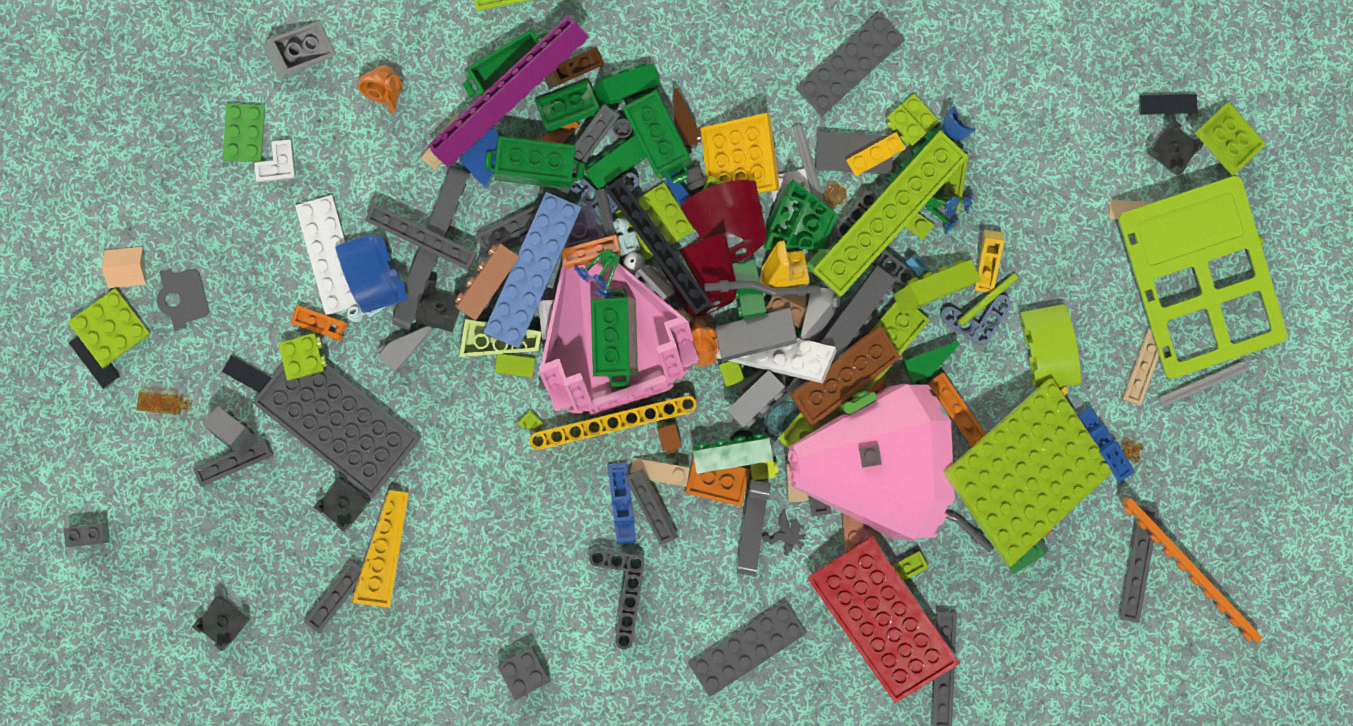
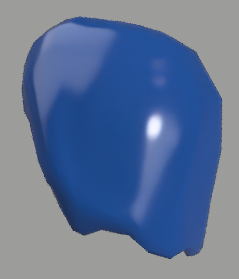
M952 107L944 117L942 129L945 135L953 141H962L975 132V127L964 126L958 119L956 107Z

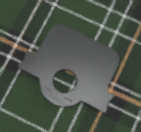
M172 269L159 272L163 288L157 295V305L164 314L171 317L174 331L182 328L186 329L187 322L207 316L209 307L199 272L188 270L173 274ZM177 293L179 295L180 303L177 307L171 308L166 304L165 300L168 294Z

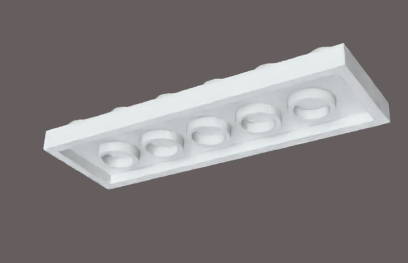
M330 195L295 205L325 315L345 311L353 306L358 307L347 285L335 250L336 245L346 241L333 196Z
M797 338L798 343L728 361L823 383L837 351L833 346ZM720 349L716 354L719 359H721Z

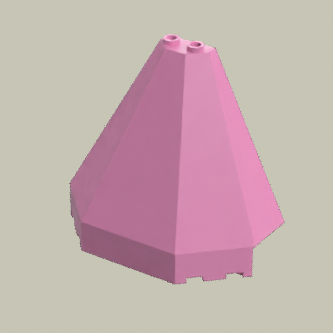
M599 260L588 271L589 275L600 274L604 267L601 263L602 260ZM562 263L539 371L545 388L549 392L554 410L568 409L571 413L580 414L584 411H590L591 415H599L669 391L674 386L673 382L676 379H681L689 371L688 367L699 361L693 344L689 322L623 266L618 264L609 289L625 288L627 296L636 299L638 376H631L628 388H612L608 377H593L591 299L604 298L594 291L595 288L600 289L602 286L596 284L591 279L587 283L578 275L574 267L565 269ZM590 263L584 264V265H580V266H578V267H579V268H581V267L586 268ZM608 268L602 277L605 279V284L607 282L611 268ZM614 296V298L624 297V296ZM626 376L613 377V381L627 380Z
M901 384L887 386L876 393L878 399L851 414L843 413L789 446L788 460L790 462L789 480L791 487L894 540L936 538L938 534L937 528L943 524L948 514L946 509L955 500L954 488L943 474L953 464L951 420L948 415H944L941 411L942 405L936 396L931 395L929 385ZM879 445L882 465L862 468L859 448Z

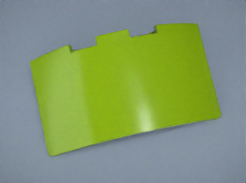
M1062 304L1020 312L1021 329L1026 346L1030 347L1031 352L1029 362L1031 381L1035 390L1047 379L1051 378L1058 388L1080 384L1079 354L1067 306Z

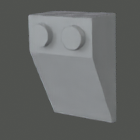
M319 21L270 38L263 46L280 81L336 55Z
M650 265L640 268L635 274L639 281L665 302L669 301L676 293L674 286L668 280L665 281L661 277V273L656 267L652 268Z

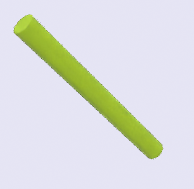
M1015 273L1011 274L957 321L958 324L964 326L1018 279V276Z

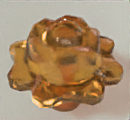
M837 183L834 187L829 185L828 190L824 192L825 201L833 207L837 204L842 205L843 200L847 198L845 194L846 189L840 187Z
M1127 440L1124 443V455L1129 460L1133 459L1135 462H1138L1141 459L1140 451L1143 450V445L1141 443L1135 445V443Z

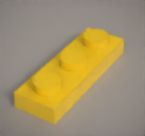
M896 132L852 156L846 162L853 175L857 177L904 151L906 148Z

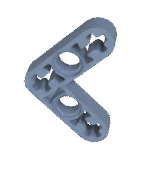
M626 173L621 178L625 185L627 184L626 179L628 177L635 178L633 181L635 183L634 186H628V189L633 193L639 186V178L633 173ZM584 179L581 180L580 185L583 188L587 185L588 188L580 195L579 192L582 190L578 187L573 188L574 183L572 182L571 191L601 217L599 206L593 207V205L598 203L597 197L593 202L586 200L587 192L593 191L595 193L597 190ZM607 193L611 214H613L618 207Z
M1005 295L996 297L980 323L973 319L968 321L971 325L969 331H963L958 322L956 326L953 325L956 322L953 319L946 320L945 312L952 311V316L958 318L959 315L961 317L965 315L953 307L944 308L941 311L940 318L945 324L973 342L983 345L988 343L1010 309L1011 301ZM1005 299V305H1007V307H1002L999 312L1002 313V315L1000 316L997 312L992 311V308L996 310L999 306V303H997V301ZM988 315H994L997 318L995 325L987 323ZM984 324L987 328L992 329V331L987 330L984 335L987 337L986 340L982 339L979 341L977 333L983 332L985 328L981 326Z

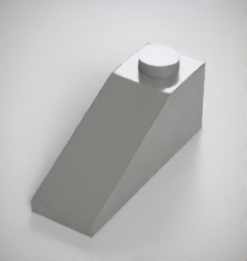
M821 288V293L810 294L801 333L803 340L813 342L835 315L836 307H839L840 298L830 288Z
M427 326L394 340L388 345L384 344L378 350L379 355L377 358L393 372L397 373L434 329Z

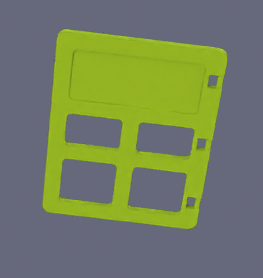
M1231 176L1123 212L1119 215L1120 229L1126 243V249L1166 377L1171 379L1178 378L1286 340L1287 330L1245 188L1240 177ZM1131 233H1134L1137 242L1131 245L1128 236ZM1247 249L1254 277L1215 289L1208 262ZM1193 267L1201 291L1200 295L1162 307L1154 280ZM1151 289L1154 300L1148 301L1145 291ZM1259 291L1269 321L1270 331L1232 344L1220 307L1221 303ZM1206 309L1217 344L1216 350L1179 362L1174 351L1167 322L1198 310ZM1168 346L1171 356L1165 358L1162 348Z

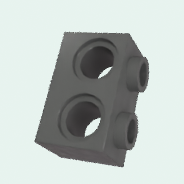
M108 524L64 528L65 548L110 543Z

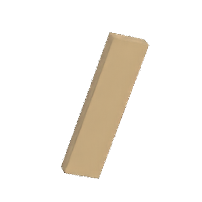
M1148 328L1122 398V400L1138 406L1142 405L1159 358L1151 328Z

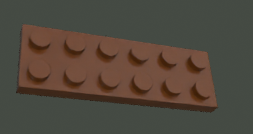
M877 326L832 361L823 383L807 380L789 395L808 425L813 426L901 357L883 328Z

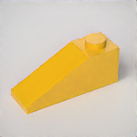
M984 230L977 268L981 281L975 284L974 291L990 293L995 288L1005 242L1003 232Z

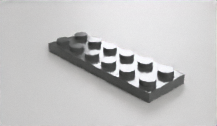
M879 12L800 84L796 90L822 117L905 41V38Z
M784 601L688 665L708 696L711 697L804 636L806 632L786 601Z

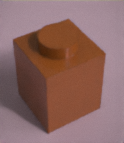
M676 424L657 429L662 451H667V454L679 452L678 448L681 447Z

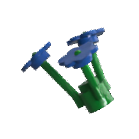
M936 192L925 204L927 206L926 210L932 212L946 224L945 235L954 229L959 218L955 221L953 219L948 221L934 207L938 209L940 204L945 206V214L948 218H951L953 213L957 211L958 204L963 203L964 207L967 208L966 214H968L970 205L973 204V193H971L970 197L967 196L965 200Z
M607 248L605 252L602 250L586 268L574 266V270L587 283L591 279L596 284L602 286L600 289H594L596 294L604 298H614L615 295L611 293L609 286L616 267L620 262L618 260L620 256ZM602 259L601 263L604 267L600 274L589 275L588 271ZM608 268H611L610 274L605 284V279L602 277L605 274L606 270Z

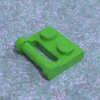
M860 390L852 395V399L843 402L835 410L838 413L851 414L878 398L874 392Z

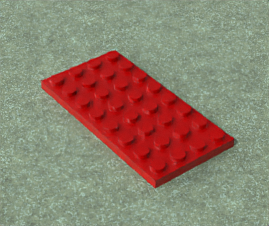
M870 536L808 576V581L895 704L960 664V660L873 536Z

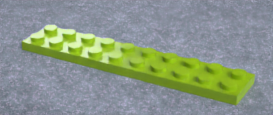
M940 130L816 265L812 272L835 294L841 297L969 156Z
M895 301L870 332L877 326H881L898 354L901 355L930 320L917 308L906 315H902ZM888 367L886 370L880 373L877 377L871 380L860 390H867V392H869L890 367ZM851 396L850 398H848V399H847L846 401H844V402L849 401V400L852 399L853 397ZM834 409L815 425L809 426L800 412L777 440L789 449V446L843 413H838Z

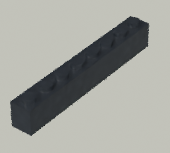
M619 178L605 189L693 311L697 314L712 303L623 180Z

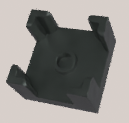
M1174 120L1169 123L1147 154L1178 176L1184 172L1188 162L1203 147L1204 143L1198 137L1192 139L1179 128L1182 125Z
M427 279L422 302L418 303L416 309V323L453 332L460 310L454 307L456 305L454 301L460 292L464 293V289L455 287L454 295L436 291V282Z
M338 477L332 484L334 486L323 499H320L314 505V508L320 513H324L344 532L348 530L371 501L342 477Z
M220 595L214 598L211 602V607L202 618L197 619L192 628L199 633L203 632L216 643L215 647L220 651H224L250 619Z

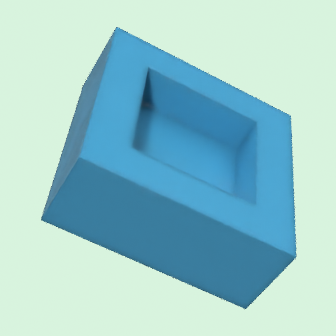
M917 254L906 261L908 268L918 276L929 268Z

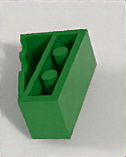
M642 63L633 70L624 69L619 71L618 75L612 76V74L603 76L592 91L601 109L604 104L611 105L616 103L618 105L623 100L635 97L644 91L646 93L654 91L661 83L653 63L649 65Z
M755 260L732 264L736 281L752 280L760 283ZM751 288L737 289L735 300H739L737 310L742 320L766 314L762 292Z

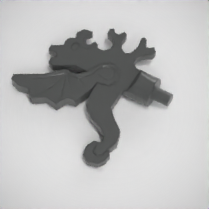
M783 510L781 516L778 517V526L783 533H778L771 540L768 535H764L762 540L769 544H774L779 540L786 542L784 555L788 556L789 552H792L794 544H797L799 549H802V546L805 544L799 543L798 540H805L804 537L806 535L804 534L802 537L798 535L801 532L800 528L804 530V526L798 523L797 519L795 521L790 520L791 530H789L790 524L787 520L786 511Z

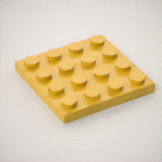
M770 113L700 128L707 180L709 176H713L723 183L741 179L755 181L758 194L780 190Z

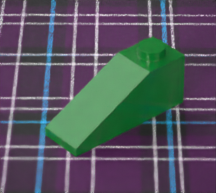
M959 341L903 361L910 383L915 382L916 385L927 382L926 378L931 376L960 345Z

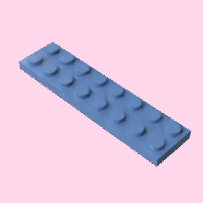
M548 192L545 193L518 253L519 258L510 271L485 327L484 334L518 349L520 348L582 209L580 206Z

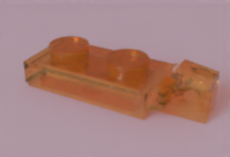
M138 392L136 411L176 415L181 414V410H192L193 403L182 402L183 397H178V395Z

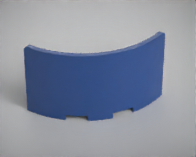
M377 232L335 246L347 285L363 313L408 300L404 282L400 279L396 270H391L388 262H391L381 234Z

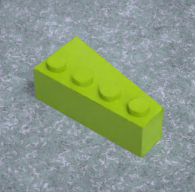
M962 259L953 263L951 268L947 265L938 269L936 274L932 271L923 275L921 280L914 278L908 281V286L893 295L902 315L910 313L915 308H922L933 301L936 302L948 296L949 293L952 295L981 281L972 260L964 262Z

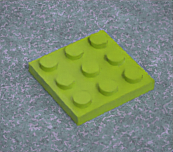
M1227 102L1195 132L1197 137L1232 176L1240 171L1266 145L1230 102Z
M665 183L636 199L670 246L694 232V229ZM620 210L616 212L618 218L626 219ZM628 222V224H629V228H628V230H627L628 233L634 232L635 230L633 229V227L631 226V224ZM635 231L641 249L639 251L645 261L654 256Z
M116 288L68 321V324L103 369L150 335Z

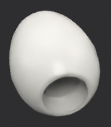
M636 252L627 254L623 259V267L632 275H635L640 268L646 265L644 257Z

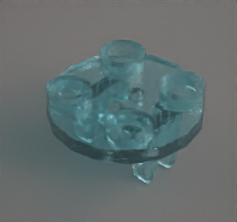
M781 401L772 406L764 416L766 430L773 436L780 437L798 416L799 410L797 406L790 401Z

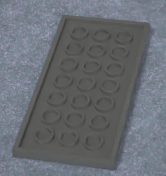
M328 363L325 367L326 372L287 381L284 366L282 365L252 403L373 499L421 438Z

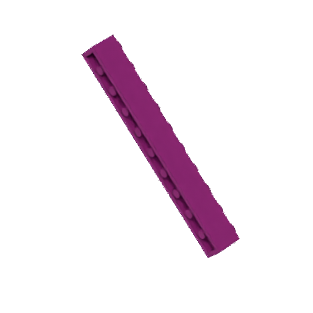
M568 15L428 145L432 153L447 167L455 163L493 125H496L507 112L513 110L521 99L527 97L534 87L540 85L547 75L554 72L560 63L568 59L573 51L582 46L586 39L589 38L586 32Z

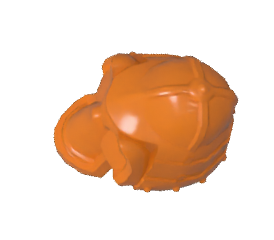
M381 65L358 78V90L365 97L381 104H387V112L390 114L396 112L397 101L400 93L403 91V83L397 72L387 65Z
M703 316L695 317L689 326L699 361L693 365L706 367L716 363L718 360L716 355L719 351L716 328H713L712 323Z

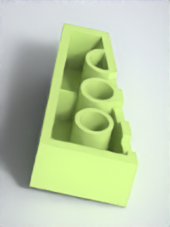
M467 318L465 319L459 357L539 351L542 343L541 330L528 328L523 342L518 349L484 334L483 332L488 321L477 319L475 321Z

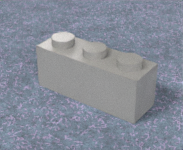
M768 370L726 412L742 429L745 426L749 428L756 421L754 417L759 412L764 414L771 407L769 403L773 399L777 401L784 394L782 390L785 386Z

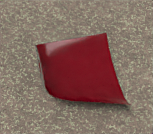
M747 179L732 180L711 186L690 197L680 207L701 240L719 234H726V237L735 236L743 239V241L729 248L731 261L747 259L760 249L765 242L766 228L755 181ZM739 249H747L744 255L736 256V252Z
M726 234L715 235L675 251L680 252L695 280L712 302L697 314L659 264L667 280L674 286L675 294L683 308L691 317L711 314L733 303L736 298L737 289L720 292V290L705 291L704 288L706 283H719L721 280H728V282L736 281Z

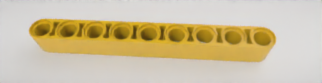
M683 396L536 432L530 436L529 444L533 449L540 450L693 412L696 409L697 402L692 396ZM685 399L693 401L694 406L692 409L687 410L683 407ZM666 404L674 405L675 411L673 414L665 413L664 406ZM648 408H653L656 411L655 418L649 419L646 417L645 412ZM629 413H635L637 415V421L635 423H629L627 421V415ZM611 417L618 419L619 424L616 428H612L608 424V420ZM591 422L599 424L600 429L598 432L594 433L590 430ZM577 426L580 428L581 434L579 437H574L571 434L572 427ZM554 431L561 432V441L557 442L553 439ZM539 435L543 438L542 446H537L534 443L535 436Z

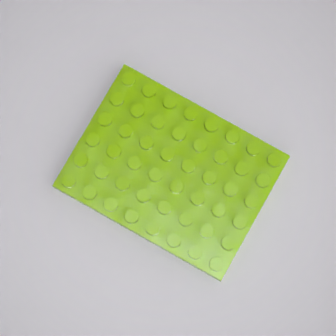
M1051 378L1047 379L944 471L943 474L1006 566L1011 567L1101 484L1112 471L1099 453L1100 449Z

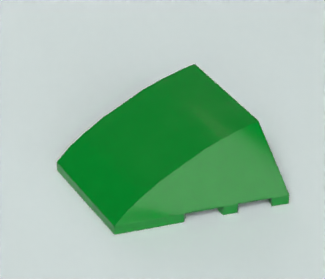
M793 179L781 190L768 220L764 249L771 250L779 241H785L786 249H824L838 214Z

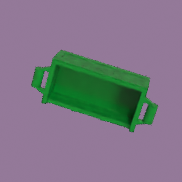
M532 29L467 67L466 70L469 76L462 85L469 97L483 95L539 43L538 38L541 37L543 39L548 33L535 35ZM470 79H472L479 92H475L469 82Z
M655 90L649 94H646L644 91L633 97V102L622 108L657 178L662 180L667 177L674 185L688 179L687 166L694 162L658 91ZM682 169L685 170V172H683V173H681V174H679V175H677V176H675V177H673V178H671V176H670V175H672V174H674V173H676V172H678V171H680V170H682Z
M498 136L497 151L486 153L484 168L494 173V181L571 190L572 182L584 180L585 164L574 159L576 145ZM493 155H496L495 169L492 168ZM574 164H578L576 178H572Z
M625 288L610 289L611 293L615 296L624 297L591 299L593 377H608L612 388H628L631 376H638L636 299L629 298L625 293ZM623 376H626V379H627V380L613 381V377H623Z

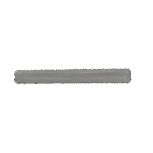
M794 126L793 133L806 172L810 191L825 204L803 126Z
M1242 361L1158 398V401L1162 407L1241 374L1248 370V366L1245 361Z

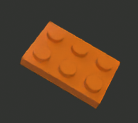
M693 459L685 493L742 507L751 469L733 467L697 474Z

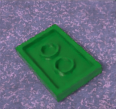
M588 80L535 100L547 133L597 114L600 110Z

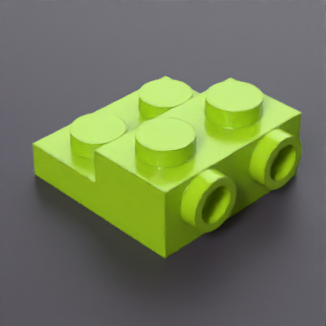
M915 94L886 118L887 127L892 132L896 131L900 135L899 138L902 143L910 147L916 144L940 122Z
M313 333L278 343L287 381L326 372L327 360L325 355L321 354L320 348H323L321 337H317V334Z

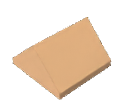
M143 247L104 251L101 268L108 289L147 285Z

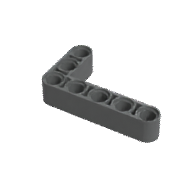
M865 192L836 229V235L839 239L843 237L840 233L841 227L850 229L857 222L853 220L852 213L859 212L862 216L869 209L870 206L865 205L863 199L870 197L873 203L878 199L875 193ZM885 249L880 253V258L875 259L871 263L874 267L879 266L895 278L894 282L901 287L908 286L907 283L901 281V274H908L910 280L915 278L912 270ZM886 262H892L895 265V270L888 271L885 267Z
M750 480L737 574L756 577L766 503L769 500L771 487L769 482Z
M595 549L589 555V561L593 566L626 571L615 639L617 647L626 650L633 643L645 562L639 555ZM599 552L603 555L601 563L593 561L592 556L594 553ZM618 555L622 558L620 566L612 564L611 559L613 556ZM638 558L641 560L642 565L639 569L631 567L630 562L632 559ZM634 577L638 580L639 584L636 588L628 586L627 581L629 578ZM627 597L635 599L636 604L633 607L625 605ZM630 616L633 620L632 625L624 626L622 618ZM622 635H626L630 639L629 644L626 646L619 643V637Z

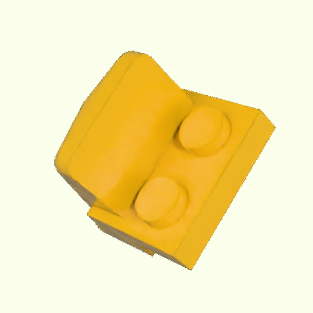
M779 241L762 267L760 283L772 288H787L793 285L809 284L804 250L787 252L785 241Z

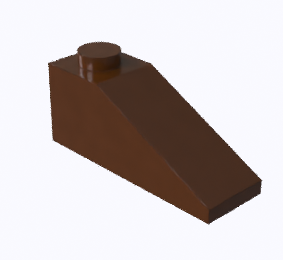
M596 47L560 63L557 69L544 79L550 90L605 64Z
M674 88V124L686 148H697V143H701V131H697V125L678 88Z

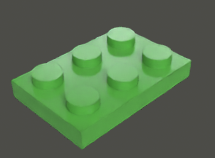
M226 103L223 161L262 162L264 105Z

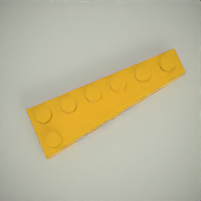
M388 490L352 597V603L390 608L409 493Z

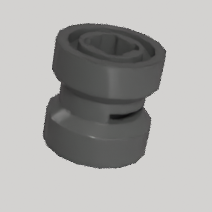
M619 119L613 125V133L619 138H626L632 132V127L627 119Z
M700 167L693 168L687 172L688 179L686 180L688 181L690 192L703 188L706 184V180L701 176L702 171Z

